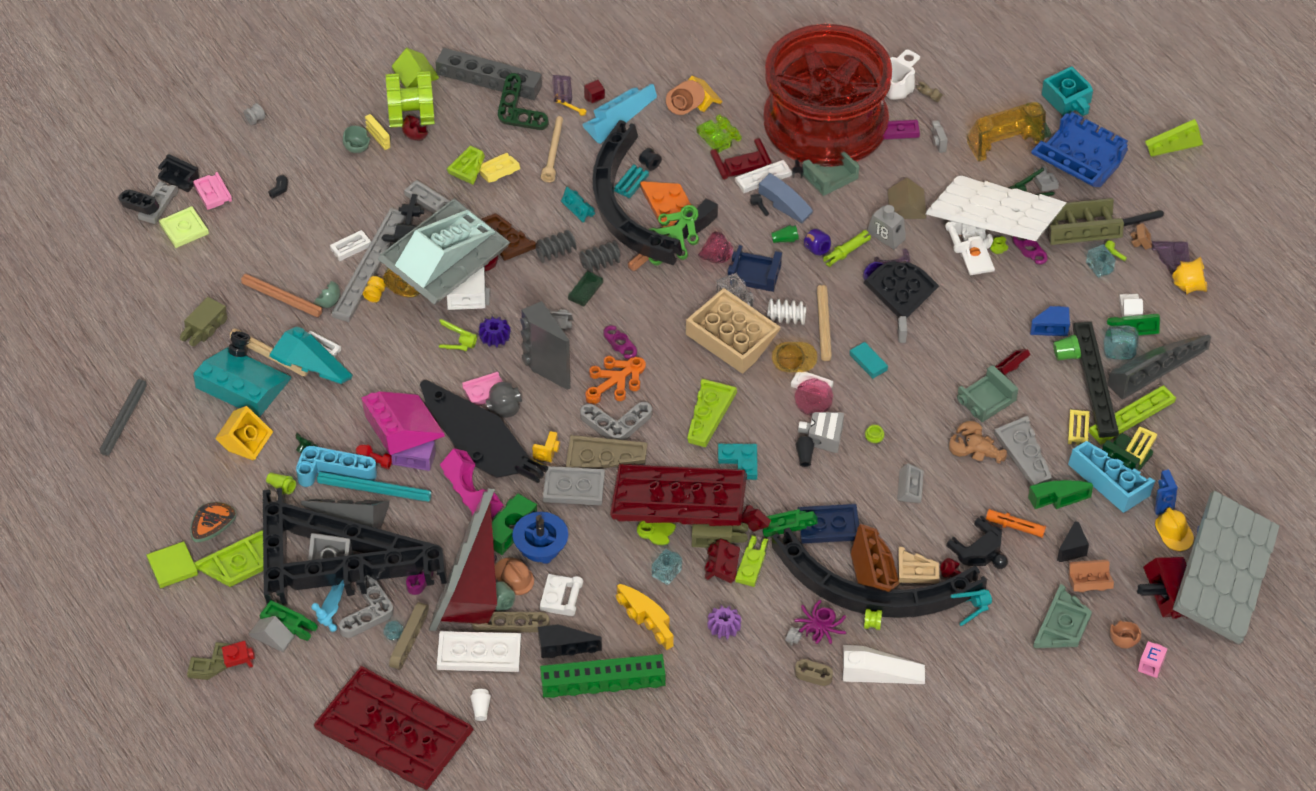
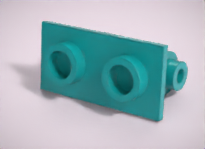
M566 187L561 202L583 223L586 217H593L595 209L587 202L584 203V199L576 190L573 191Z

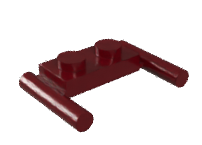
M760 138L754 140L758 151L725 159L724 163L716 149L710 151L722 179L748 173L772 164Z

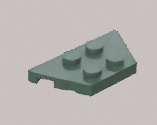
M1060 584L1034 641V648L1078 647L1092 611L1087 606L1081 604L1075 595L1072 597L1065 591L1066 587Z

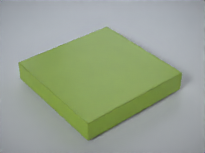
M184 541L146 554L160 588L198 575Z

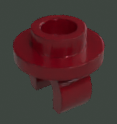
M946 558L940 565L942 576L949 578L960 574L961 571L956 570L960 564L951 558Z

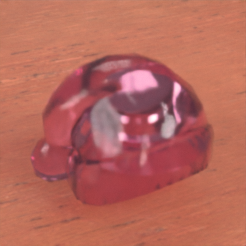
M715 231L710 235L698 256L711 263H724L731 258L733 245L728 242L724 234Z

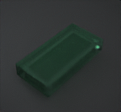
M587 271L568 295V300L584 307L602 285L603 278Z

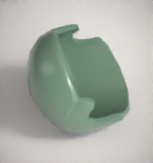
M349 126L343 133L342 141L348 151L362 153L367 150L370 144V137L367 136L365 128Z
M330 281L327 285L328 289L322 290L319 297L315 299L314 304L322 308H331L338 302L340 288L334 281Z

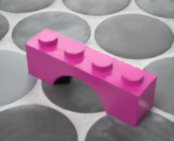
M453 448L440 466L444 471V475L452 482L454 490L462 497V502L471 510L473 516L483 492L487 490L481 489L477 491L474 488L472 474L475 463L467 451ZM495 492L490 501L492 519L504 506Z

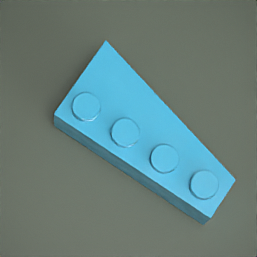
M1088 441L1075 447L1072 450L1068 465L1087 482L1092 483L1095 489L1123 513L1151 495L1155 480L1152 478L1146 479L1140 475V471L1127 468L1123 465L1124 462L1108 457L1107 452Z

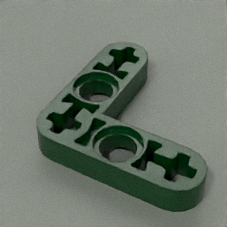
M516 73L509 74L505 79L498 109L500 122L506 125L536 130L546 129L549 125V120L545 113L517 108L522 80ZM513 79H516V81H517L518 83H515V84H514V87H513L514 91H513V90H511L512 85H511V82H510V81H513ZM507 95L515 97L511 103L506 102L505 98ZM506 107H508V113L510 116H507L506 119H504L503 115L506 113ZM522 114H526L528 116V120L526 122H520L518 120L519 116ZM540 118H543L545 122H542L541 125H539L538 122L535 120H540Z

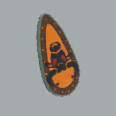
M209 502L200 506L191 522L190 535L194 542H203L220 534L235 521V509L221 502Z

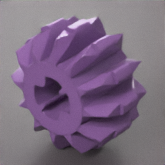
M721 605L719 609L713 608L712 613H709L707 627L711 630L712 636L718 634L719 639L725 636L728 640L729 635L735 637L737 631H740L741 617L738 615L737 609L731 610L730 605L727 608H723Z

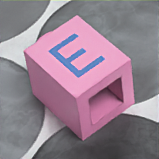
M1148 641L1140 659L1138 672L1157 678L1165 661L1168 648Z

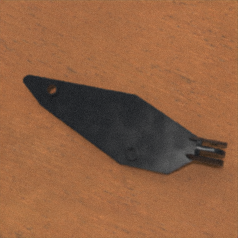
M423 380L420 383L426 406L455 447L459 450L467 451L475 463V467L496 478L520 474L536 483L540 482V479L544 476L543 472L546 473L548 467L526 454L499 416L428 380Z

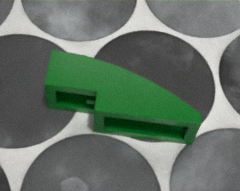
M1072 480L1039 483L1030 486L1028 499L1034 509L1050 504L1059 509L1091 498L1093 484Z

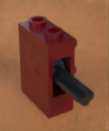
M1158 557L1143 566L1150 584H1139L1137 586V594L1141 596H1155L1163 618L1172 617V619L1186 617L1173 610L1187 566L1184 557Z

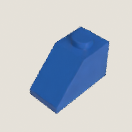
M1050 306L1032 320L1030 335L1068 336L1070 327L1069 307Z

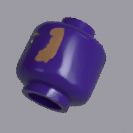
M813 229L806 234L804 246L811 253L821 256L830 250L831 238L820 229Z

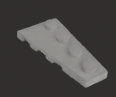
M1028 416L994 430V435L1004 449L1007 450V453L1031 486L1051 481V474L1045 459L1042 457L1040 446L1036 442L1035 433L1030 426Z

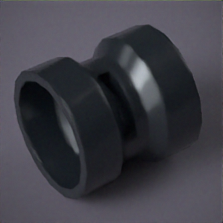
M235 331L231 334L230 339L232 343L229 345L228 352L236 357H244L247 355L248 348L246 346L249 344L250 336L247 333Z

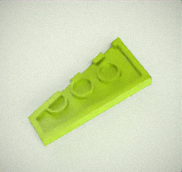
M701 379V388L697 396L698 401L694 408V417L691 421L687 437L688 443L702 447L707 446L737 394L736 387Z

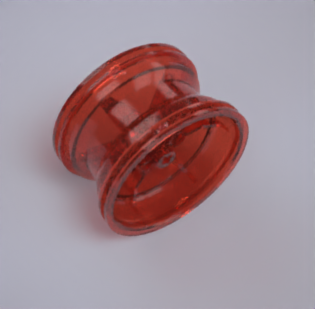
M817 24L802 27L786 34L773 45L768 53L765 65V80L771 94L764 107V128L771 143L780 152L794 160H799V162L803 163L809 159L813 164H820V166L824 167L844 165L842 161L844 157L841 155L843 152H846L856 162L873 153L884 141V134L888 129L889 121L888 107L884 98L891 86L892 63L885 48L867 33L837 24Z

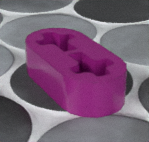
M424 572L408 576L406 579V589L412 595L422 593L427 586Z

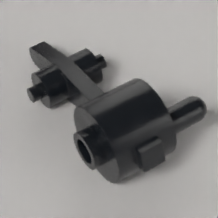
M412 194L410 203L402 204V207L398 209L401 215L406 216L405 224L397 223L395 235L384 234L382 236L383 241L396 243L417 227L412 225L413 217H420L421 214H424L421 206L416 205L417 194Z

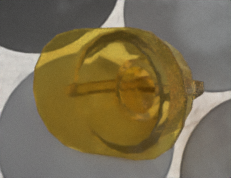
M805 342L780 343L772 353L774 365L783 372L809 371L817 363L818 357L815 348Z

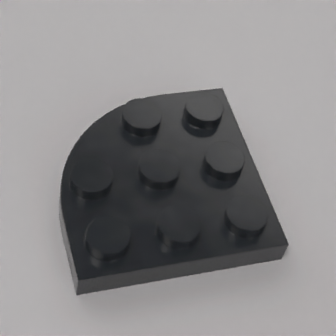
M896 261L881 265L863 282L898 318L899 316H906V319L939 287L920 267L909 262L900 263Z

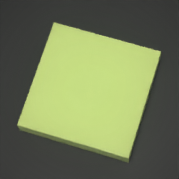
M192 206L159 220L160 226L175 248L209 234L207 227Z

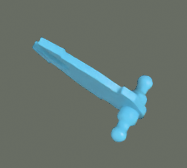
M344 579L339 585L331 587L332 589L321 608L317 603H313L311 606L312 610L316 612L318 622L328 626L331 632L337 630V626L333 624L331 617L338 610V603L344 589Z

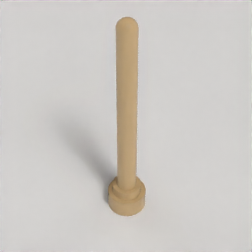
M561 116L556 117L547 166L541 172V179L544 182L550 183L555 180L556 171L554 163L563 122Z

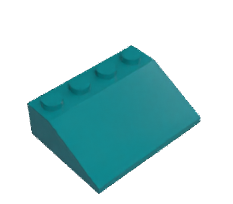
M229 347L203 361L193 373L197 389L237 408L247 406L259 418L291 380V376L248 356L236 357L228 352Z

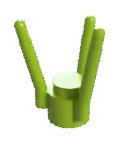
M443 319L439 320L441 325L460 334L459 343H461V345L440 344L439 348L467 351L468 348L473 349L475 347L477 334L465 331Z

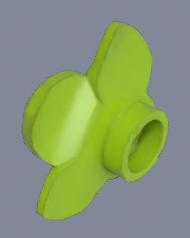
M641 521L637 526V534L641 538L649 539L653 544L666 545L669 544L668 536L675 531L676 525L672 523H646Z

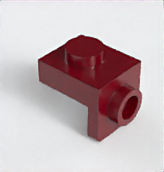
M751 505L745 507L741 522L747 524L748 528L753 532L769 527L771 522L759 509H754Z

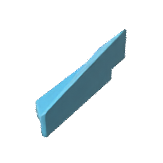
M649 84L641 90L638 87L632 88L593 110L596 118L583 123V128L597 143L601 144L606 140L619 120L627 123L657 98L654 84Z

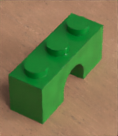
M517 494L507 502L502 512L496 514L492 522L494 551L503 555L514 542L513 530L508 527L516 525L522 517L537 512L536 503Z

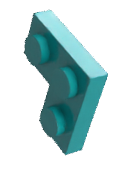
M718 444V464H738V470H745L747 480H757V444Z

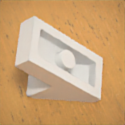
M1138 294L1119 295L1122 317L1143 315V300L1139 299Z

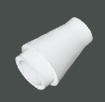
M475 689L470 696L475 720L485 721L487 720L491 696L486 689Z

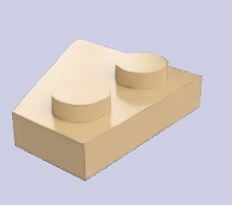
M904 547L898 548L899 583H939L938 562L926 559L917 553L915 555L905 551Z

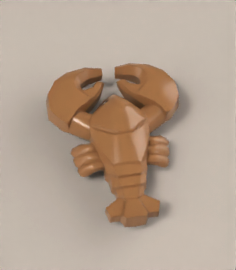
M966 421L957 428V434L962 432V436H967L966 447L961 437L958 438L959 442L955 441L956 434L951 437L949 442L950 452L958 457L973 453L972 459L983 461L984 456L996 458V463H1001V461H1005L1007 458V450L999 451L993 445L994 440L989 436L984 438L982 436V427L975 421Z

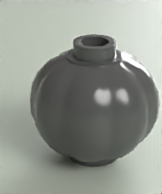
M508 382L494 384L489 391V399L486 400L489 411L493 410L495 414L503 418L514 416L520 409L518 403L522 402L518 387L513 388L511 383Z

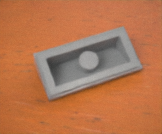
M909 463L900 469L898 501L921 502L924 470Z

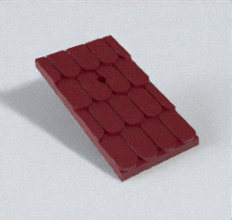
M619 464L610 515L612 519L617 521H645L646 523L680 522L681 524H709V526L741 525L747 474L745 470Z
M360 666L313 724L315 729L323 735L343 744L344 747L376 762L377 765L426 791L456 754L455 752L459 750L467 737L473 732L470 724L363 666Z

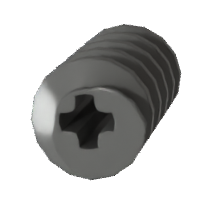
M565 230L564 234L559 232L557 236L551 235L550 238L539 239L535 245L537 255L542 263H544L545 256L550 261L551 254L558 258V252L564 256L565 249L569 254L572 252L571 247L577 250L574 236L569 230Z
M613 240L612 243L607 242L605 245H600L599 248L587 249L585 253L582 251L579 253L580 262L583 268L588 269L590 273H593V267L597 271L600 270L599 264L606 268V262L613 266L614 259L617 263H620L618 244Z

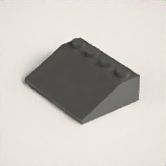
M542 301L522 309L520 322L522 325L521 336L523 342L521 346L524 364L529 365L533 372L567 390L570 389V344L568 337Z

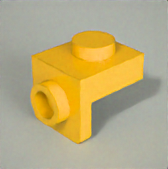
M549 432L545 446L533 445L534 459L552 462L555 452L558 453L560 448L557 432Z

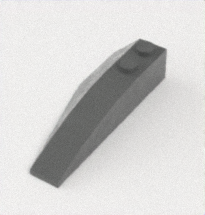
M1204 335L1173 342L1151 350L1133 360H1129L1125 365L1115 368L1110 372L1108 386L1123 400L1208 350L1211 336Z

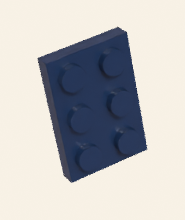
M857 504L798 507L800 511H813L818 517L817 524L800 530L801 544L855 540L859 526Z

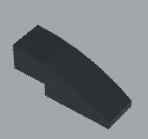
M705 198L697 208L699 215L694 222L696 233L706 228L718 217L717 203ZM688 213L687 217H691L693 213ZM687 224L682 230L684 239L689 235Z

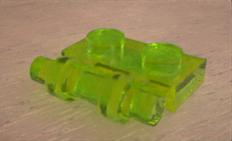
M721 114L716 116L718 123L715 124L712 120H709L697 126L696 130L712 149H716L718 153L731 147L732 139L736 141L742 139L739 130L736 127H732L730 121Z

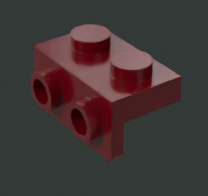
M721 538L714 544H711L707 551L708 561L704 568L706 571L705 579L709 580L716 576L729 583L735 581L740 547Z

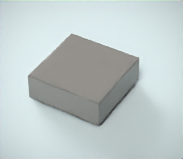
M899 316L898 318L899 343H906V316Z

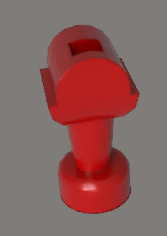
M368 444L359 445L356 448L357 455L371 457L376 463L381 464V468L390 469L392 465V456L385 453L381 456L373 453L371 446Z

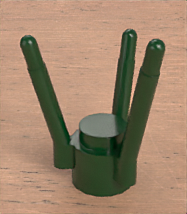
M1039 169L1008 188L1027 192L1025 184L1033 180L1044 169ZM1047 192V193H1040V194L1045 195V196H1052V195H1054L1055 193H1054V192Z

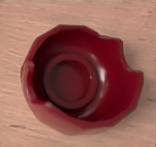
M411 115L405 117L402 123V132L411 140L421 141L427 137L429 132L426 130V126L420 127V120Z

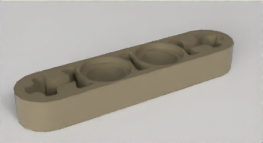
M420 602L416 604L391 655L389 662L391 668L401 670L426 620L429 605Z
M493 612L490 618L491 625L489 623H471L473 630L478 632H538V627L550 625V619L543 612ZM503 619L506 623L499 626L495 624V621ZM523 619L526 623L519 626L515 624V621ZM539 620H543L542 625L538 624Z

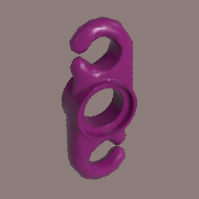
M1012 237L1013 243L1025 257L1035 260L1036 256H1041L1043 259H1037L1035 263L1039 265L1046 263L1048 260L1047 253L1039 246L1037 241L1028 239L1018 240V237ZM1027 246H1032V247H1034L1035 249L1032 250V251H1029V250H1027L1025 247H1027Z
M616 326L605 327L603 335L615 351L624 355L625 359H630L637 355V348L626 334L616 330ZM616 330L615 334H609L608 331ZM617 340L625 341L622 345H618L615 342ZM625 351H632L633 353L625 354Z

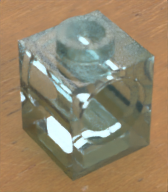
M1104 244L1088 250L1086 264L1098 278L1114 271L1116 259Z
M667 549L652 564V576L666 585H669L682 570V558L677 553Z

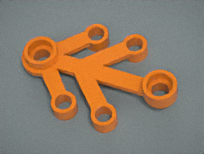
M612 356L604 358L605 368H624L621 371L601 370L598 366H592L589 369L591 378L610 379L598 387H590L586 391L585 398L587 403H599L601 394L616 383L615 400H625V379L630 374H632V379L629 381V389L631 391H638L640 389L639 374L646 368L644 359L632 357L628 361L615 360Z

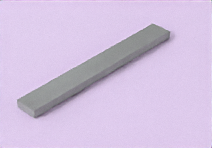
M390 208L336 304L332 312L333 318L350 322L364 297L363 291L367 286L369 278L376 275L382 264L378 260L380 254L393 244V242L383 241L382 236L384 234L395 235L397 223L404 224L406 221V216L401 215V212L397 209Z

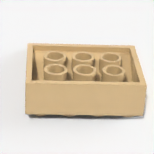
M725 288L686 320L687 336L742 374L755 364L781 329L779 325Z

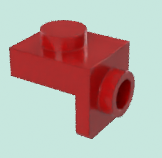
M246 641L222 647L226 668L247 663L249 668L253 667L252 659H255V653L252 647H248Z

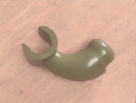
M923 81L919 82L920 86L916 85L920 93L929 96L935 102H939L943 96L938 89L932 90Z

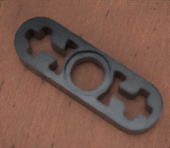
M130 189L123 191L118 197L123 207L147 215L155 213L160 207L155 197Z

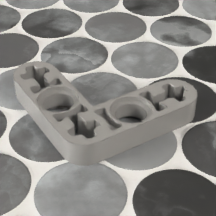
M640 402L616 421L595 405L585 404L581 407L580 417L583 422L605 438L626 440L652 417V407L647 402ZM628 420L635 421V424L630 426L627 425L625 422ZM600 421H606L608 425L600 426L598 425V423Z
M367 576V582L369 583L367 594H361L369 606L340 621L339 630L343 637H354L389 620L393 616L391 601L378 582L370 576ZM356 582L357 589L361 593L360 587ZM372 593L380 594L377 599H371L369 596ZM381 603H382V607H383L385 610H388L387 612H384L383 610H381V607H380V604H381ZM363 616H370L372 618L369 622L361 620Z

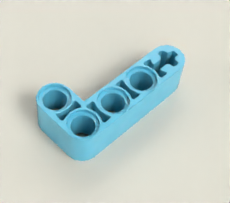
M308 446L303 449L296 466L297 480L303 487L313 485L319 472L372 481L377 477L376 462L373 458L315 446Z

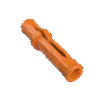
M989 509L986 520L1000 524L1003 528L1010 527L1043 538L1046 526L1010 516V513L1004 514Z

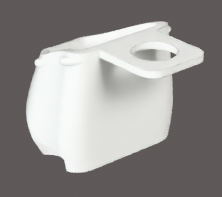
M905 50L898 58H889L887 61L888 65L883 69L879 80L880 94L887 96L891 100L905 99L909 93H913L915 88V70L912 66L920 59V56L910 50ZM911 55L914 57V60L906 61L904 56Z

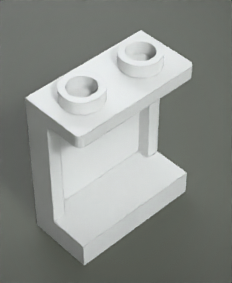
M484 267L447 295L448 310L485 308Z

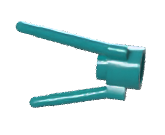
M987 589L951 595V598L971 596V599L965 602L971 601L974 607L979 608L959 623L960 626L968 623L980 613L989 610L988 605L992 603V597Z

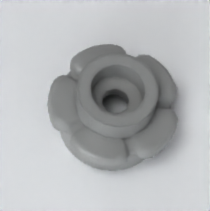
M790 628L785 641L790 643L791 646L793 643H799L802 633L799 632L800 628Z

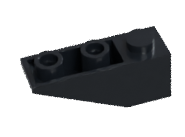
M559 624L538 627L541 658H555L564 655L573 656L579 653L602 651L601 636Z

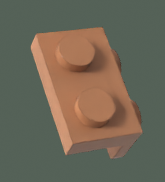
M1109 560L1070 562L1069 581L1073 591L1086 592L1087 590L1104 591L1113 589L1114 581L1109 572Z

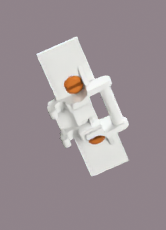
M948 220L949 222L945 224V228L949 231L952 238L954 251L960 253L961 257H963L969 275L995 271L987 251L993 242L992 235L988 234L986 236V229ZM958 235L962 236L964 242L960 241Z

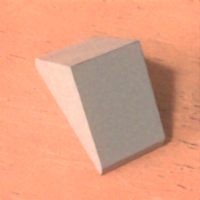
M276 616L260 619L249 633L250 637L281 652H284L294 639V635Z

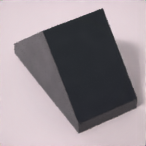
M1074 522L1059 549L1057 561L1064 562L1087 556L1089 543L1079 522Z

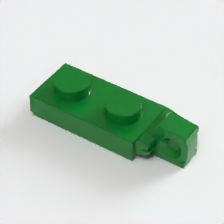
M800 509L766 516L771 522L769 527L763 528V535L771 537L777 533L779 535L784 534V530L790 528L792 532L807 528V526L817 524L818 517L813 511L806 512L800 511Z

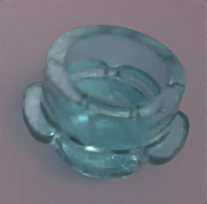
M391 621L386 624L383 633L389 640L399 639L403 627L400 623Z

